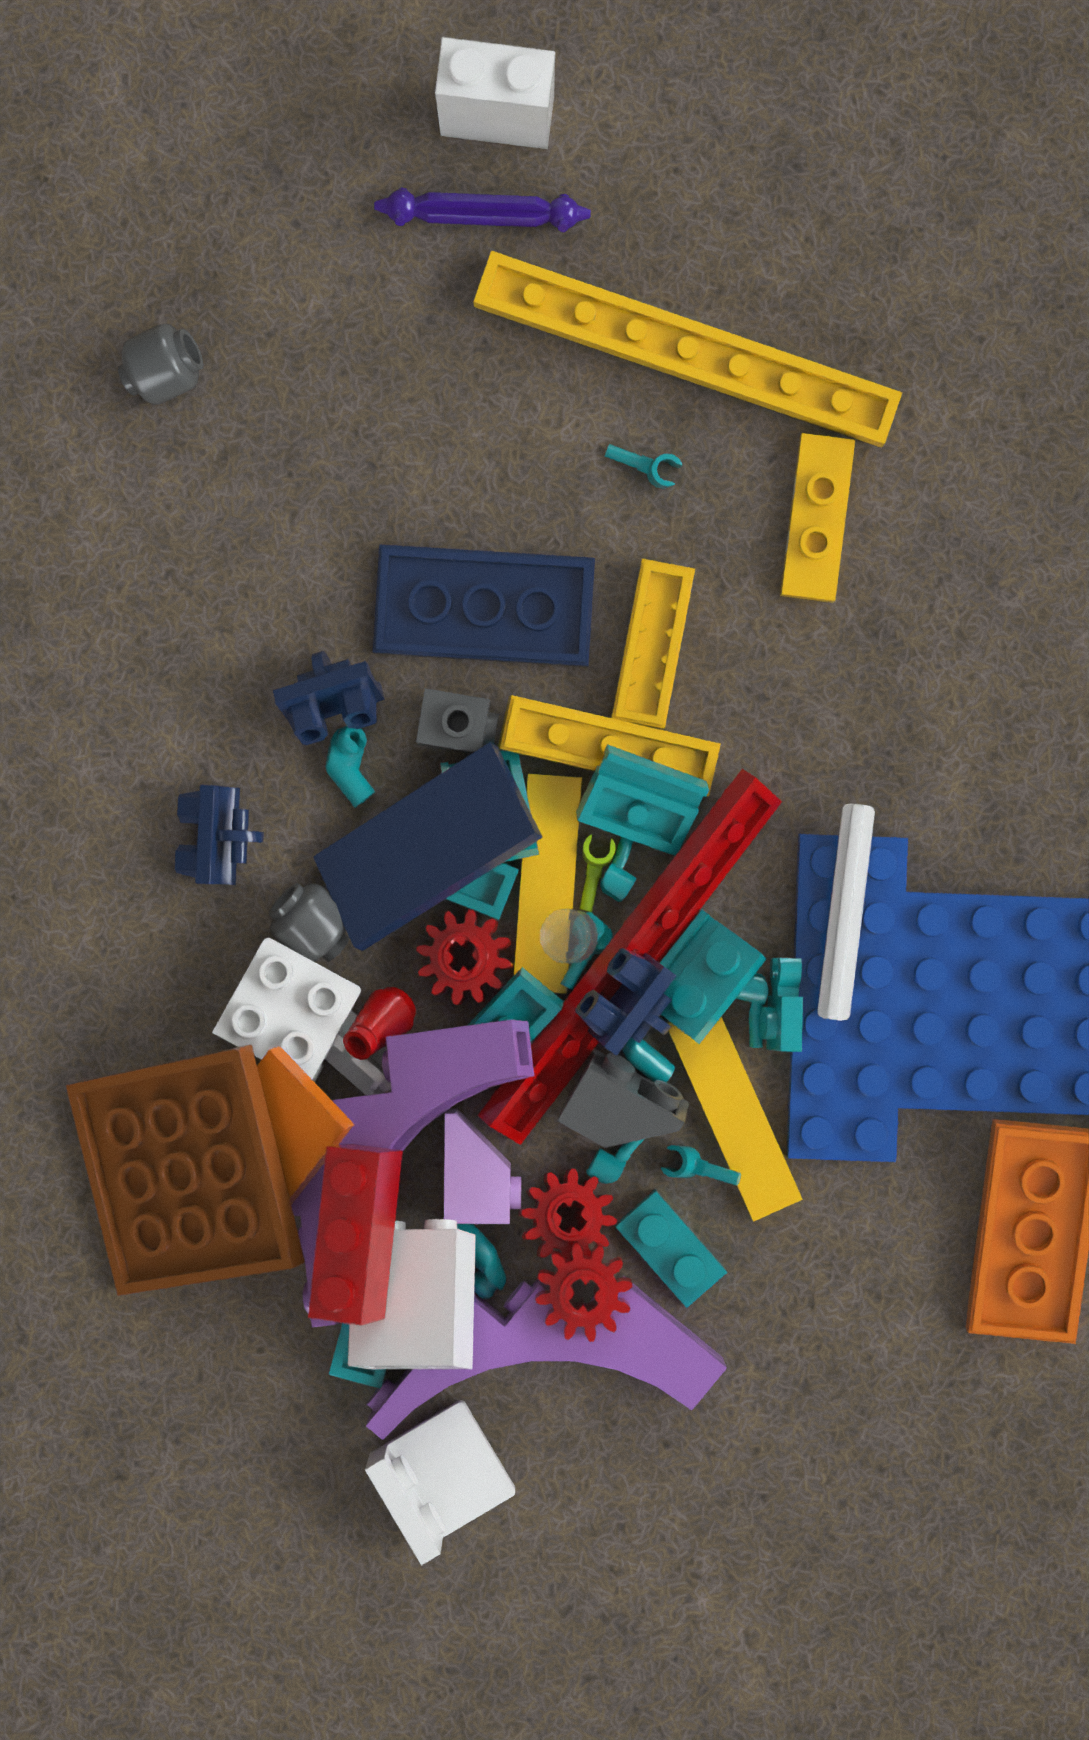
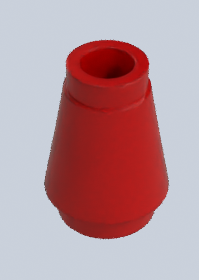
M386 987L373 991L343 1037V1044L347 1052L356 1059L365 1060L387 1046L386 1037L407 1034L413 1027L416 1015L415 1005L409 995L396 987Z

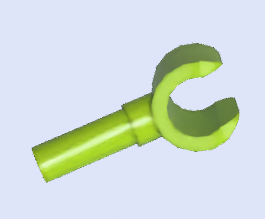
M592 834L586 838L582 848V856L587 863L579 907L580 910L589 912L593 910L603 867L612 861L615 853V843L611 838L608 848L609 854L604 858L593 857L589 852Z

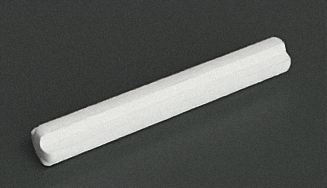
M845 804L842 808L817 1009L818 1015L825 1019L841 1021L848 1020L850 1017L875 816L874 808L868 805Z

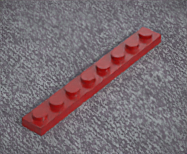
M741 769L696 830L692 832L689 839L664 872L657 878L654 885L632 914L625 920L622 927L600 956L592 963L590 969L571 994L563 1002L562 1010L546 1025L532 1043L534 1076L503 1083L493 1093L490 1100L478 1114L489 1127L519 1145L523 1143L599 1043L587 1031L589 1027L575 1012V1008L586 993L593 989L609 1001L619 989L622 983L606 972L608 964L619 949L625 948L640 956H643L646 952L660 963L777 810L782 801L755 776Z

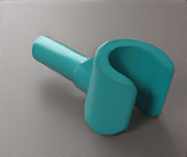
M609 444L605 453V457L646 473L649 482L653 486L662 489L669 488L675 485V483L660 478L657 472L658 464L666 462L675 468L682 467L680 459L668 453L652 459Z
M624 837L620 838L616 854L613 856L611 864L600 881L602 892L618 902H621L627 896L637 879L623 870L633 844L632 840Z
M591 912L581 916L573 928L574 935L583 944L578 949V954L560 983L570 990L574 988L588 961L592 959L594 954H601L613 938L612 930Z
M755 973L736 997V999L751 1002L749 1007L750 1048L763 1047V1039L759 1030V1018L761 1009L765 1005L768 996V985L765 977L760 973Z
M644 1139L622 1144L615 1156L599 1148L587 1169V1175L590 1177L596 1176L598 1181L603 1184L617 1181L624 1170L626 1161Z
M670 1145L666 1148L671 1151H678L683 1159L679 1170L661 1167L662 1172L668 1177L691 1178L695 1175L707 1176L736 1186L740 1182V1172L702 1160L698 1151L690 1146Z

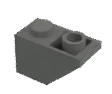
M595 1049L566 1098L557 1121L606 1148L680 1131L685 1123L689 1102L684 1100L681 1092L671 1084L661 1080L652 1082L636 1073L634 1066L623 1057L612 1053L605 1055Z

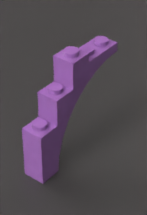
M505 1020L386 1037L387 1050L383 1052L382 1068L386 1080L391 1083L392 1092L332 1100L354 1123V1126L339 1145L355 1144L404 1150L425 1126L456 1103L492 1086L533 1077L534 1068L528 1021ZM325 1163L291 1205L294 1216H301L302 1227H300L298 1234L306 1266L307 1282L303 1288V1303L307 1313L309 1312ZM311 1318L312 1327L339 1324V1322Z
M537 1278L531 1286L523 1281L513 1291L504 1304V1307L510 1311L506 1317L474 1292L472 1369H406L395 1384L386 1379L382 1387L377 1388L366 1404L372 1409L366 1427L383 1440L415 1408L448 1386L489 1369L530 1361H575L615 1369L658 1387L691 1410L694 1409L727 1367L721 1355L633 1283V1287L630 1290L618 1293V1297L624 1298L630 1304L631 1309L628 1313H619L616 1310L611 1313L616 1322L617 1330L615 1332L607 1330L600 1323L595 1325L596 1338L594 1342H590L587 1339L584 1327H577L573 1337L567 1340L564 1337V1324L566 1323L564 1320L560 1319L556 1324L550 1326L545 1324L546 1314L553 1306L552 1304H537L535 1295L542 1290H549L550 1285L543 1284Z

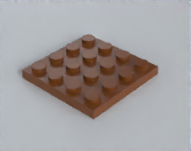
M252 1044L66 1085L118 1296L293 1269L305 1263Z

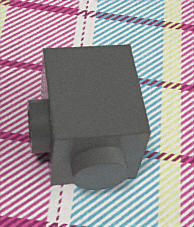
M425 688L416 743L419 746L472 754L489 742L495 745L499 714L490 712V699Z

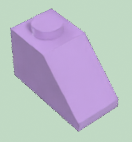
M448 1109L445 1112L444 1219L455 1220L457 1224H510V1209H521V1176H511V1163L458 1109Z

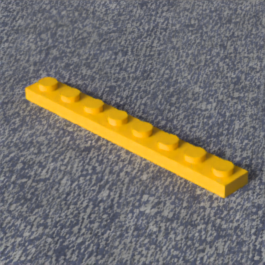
M492 250L474 299L475 308L881 448L886 442L903 393Z

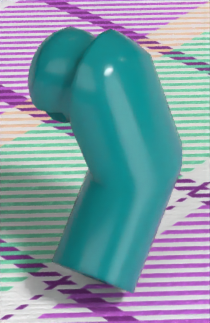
M346 725L337 729L330 739L325 768L327 774L353 807L356 808L376 791L359 771L364 748L367 743L366 734L361 728H348Z
M630 1037L622 1048L626 1060L652 1082L656 1080L667 1082L672 1076L675 1069L674 1064L644 1039L638 1043Z
M457 1224V1229L476 1235L475 1266L479 1270L475 1273L474 1292L482 1299H489L497 1289H503L507 1280L496 1248L474 1224Z

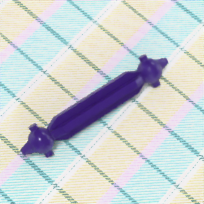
M402 187L392 192L388 198L374 202V210L387 214L398 226H403L414 217H417L428 223L538 227L550 222L560 232H566L577 222L589 219L591 215L590 209L578 205L567 194H561L551 203L537 196L428 192L415 198L412 193Z

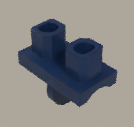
M325 651L312 654L313 670L297 675V683L273 690L276 706L288 720L294 734L302 745H310L324 740L328 736L325 719L342 714L343 721L348 728L360 729L375 724L377 721L376 703L385 700L382 686L374 679L366 661L351 665L349 659L331 664Z
M200 785V791L184 793L178 796L177 816L180 823L198 824L197 845L179 844L178 849L175 851L176 873L196 878L195 884L236 885L237 863L247 864L248 842H264V832L248 831L249 810L239 809L240 788Z
M625 948L619 949L608 964L606 971L622 983L610 1001L593 989L586 993L575 1008V1012L589 1027L587 1031L616 1056L630 1037L640 1043L651 1027L663 1035L667 1034L672 1026L660 1018V1015L672 1001L664 992L676 977L674 973L646 952L643 956H640Z

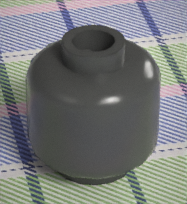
M165 323L144 331L124 343L121 352L123 364L118 367V373L123 386L132 396L139 394L146 402L152 405H159L195 388L199 379V370L203 369L204 364L198 345L190 333L185 329L177 330L172 325Z
M299 883L292 885L276 900L269 910L268 915L272 918L270 925L272 937L280 944L313 962L321 957L327 962L333 960L349 942V937L345 934L346 929L341 920L337 905L331 898L330 893L319 884L311 883L304 887Z

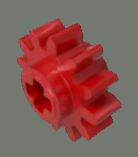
M474 909L468 910L465 915V922L460 924L457 917L450 911H447L444 916L447 925L446 929L441 931L433 925L426 926V931L430 937L434 938V943L432 946L420 945L416 948V951L425 957H430L431 963L423 966L418 971V974L426 978L436 975L438 981L434 983L431 992L435 996L444 994L449 987L452 988L451 997L454 1005L460 1006L463 1003L467 991H471L472 997L482 1004L485 1002L483 987L486 984L498 990L504 987L502 981L495 976L497 969L509 970L513 968L514 964L511 961L499 958V951L508 948L511 945V940L506 937H499L495 940L492 938V934L496 932L498 922L493 918L486 921L481 928L478 927V915ZM470 943L474 944L476 949L473 951L472 956L477 961L475 967L470 970L463 966L458 972L454 968L458 959L453 954V951L459 945L467 949Z
M571 1168L565 1172L563 1184L559 1183L555 1174L548 1172L544 1174V1184L547 1187L545 1192L536 1187L527 1188V1195L536 1204L534 1208L519 1210L518 1215L524 1219L533 1220L534 1226L527 1229L523 1233L522 1238L524 1240H533L539 1237L542 1240L537 1250L539 1258L549 1256L553 1249H556L563 1254L565 1259L571 1258L573 1242L576 1241L581 1244L583 1255L588 1256L591 1255V1250L588 1247L591 1242L594 1245L601 1243L603 1247H608L610 1243L605 1235L600 1233L601 1226L607 1227L617 1224V1219L610 1215L602 1214V1207L611 1203L613 1196L607 1194L596 1197L593 1194L598 1185V1178L596 1176L586 1179L582 1185H579L577 1183L578 1173L576 1169ZM574 1204L577 1209L573 1216L579 1223L576 1228L565 1227L564 1231H562L559 1227L562 1218L556 1211L559 1206L567 1208Z
M576 1241L572 1245L573 1257L565 1259L563 1254L554 1250L551 1252L552 1262L557 1268L555 1272L547 1269L538 1271L537 1278L543 1284L550 1285V1289L538 1292L535 1295V1301L540 1305L552 1304L553 1308L546 1314L545 1324L550 1326L556 1324L560 1319L566 1322L564 1324L565 1339L569 1340L572 1338L577 1327H584L587 1339L590 1342H594L596 1338L595 1325L602 1323L607 1330L615 1332L617 1330L616 1322L611 1313L614 1310L619 1313L630 1312V1304L624 1298L618 1297V1293L630 1290L633 1285L632 1280L629 1278H615L614 1274L618 1273L623 1265L621 1257H615L608 1263L602 1261L604 1257L603 1244L598 1243L592 1249V1254L588 1256L583 1255V1248ZM581 1279L586 1285L590 1280L596 1283L593 1288L595 1299L586 1303L582 1297L578 1302H575L572 1299L574 1296L573 1282Z

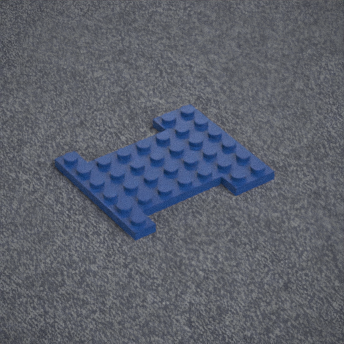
M798 834L794 958H801L802 976L799 986V997H803L802 1052H790L787 1158L896 1162L898 1108L1089 1115V898L906 892L908 838L872 837L850 1017L848 1020L841 1021L825 1019L818 1015L817 1009L839 835Z

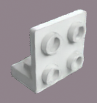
M265 938L212 1033L238 1047L252 1044L254 1056L261 1060L269 1049L281 1046L301 1069L316 1082L324 1067L321 1064L357 1001L361 988L271 938Z
M463 1400L453 1403L369 1454L365 1468L370 1480L421 1565L441 1554L443 1537L515 1495L513 1482Z

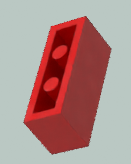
M355 1144L326 1146L308 1318L360 1326L385 1319L403 1150Z

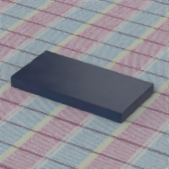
M379 544L373 654L588 667L595 558Z
M489 742L322 850L313 858L331 898L337 905L341 920L353 947L364 951L543 838L499 748Z

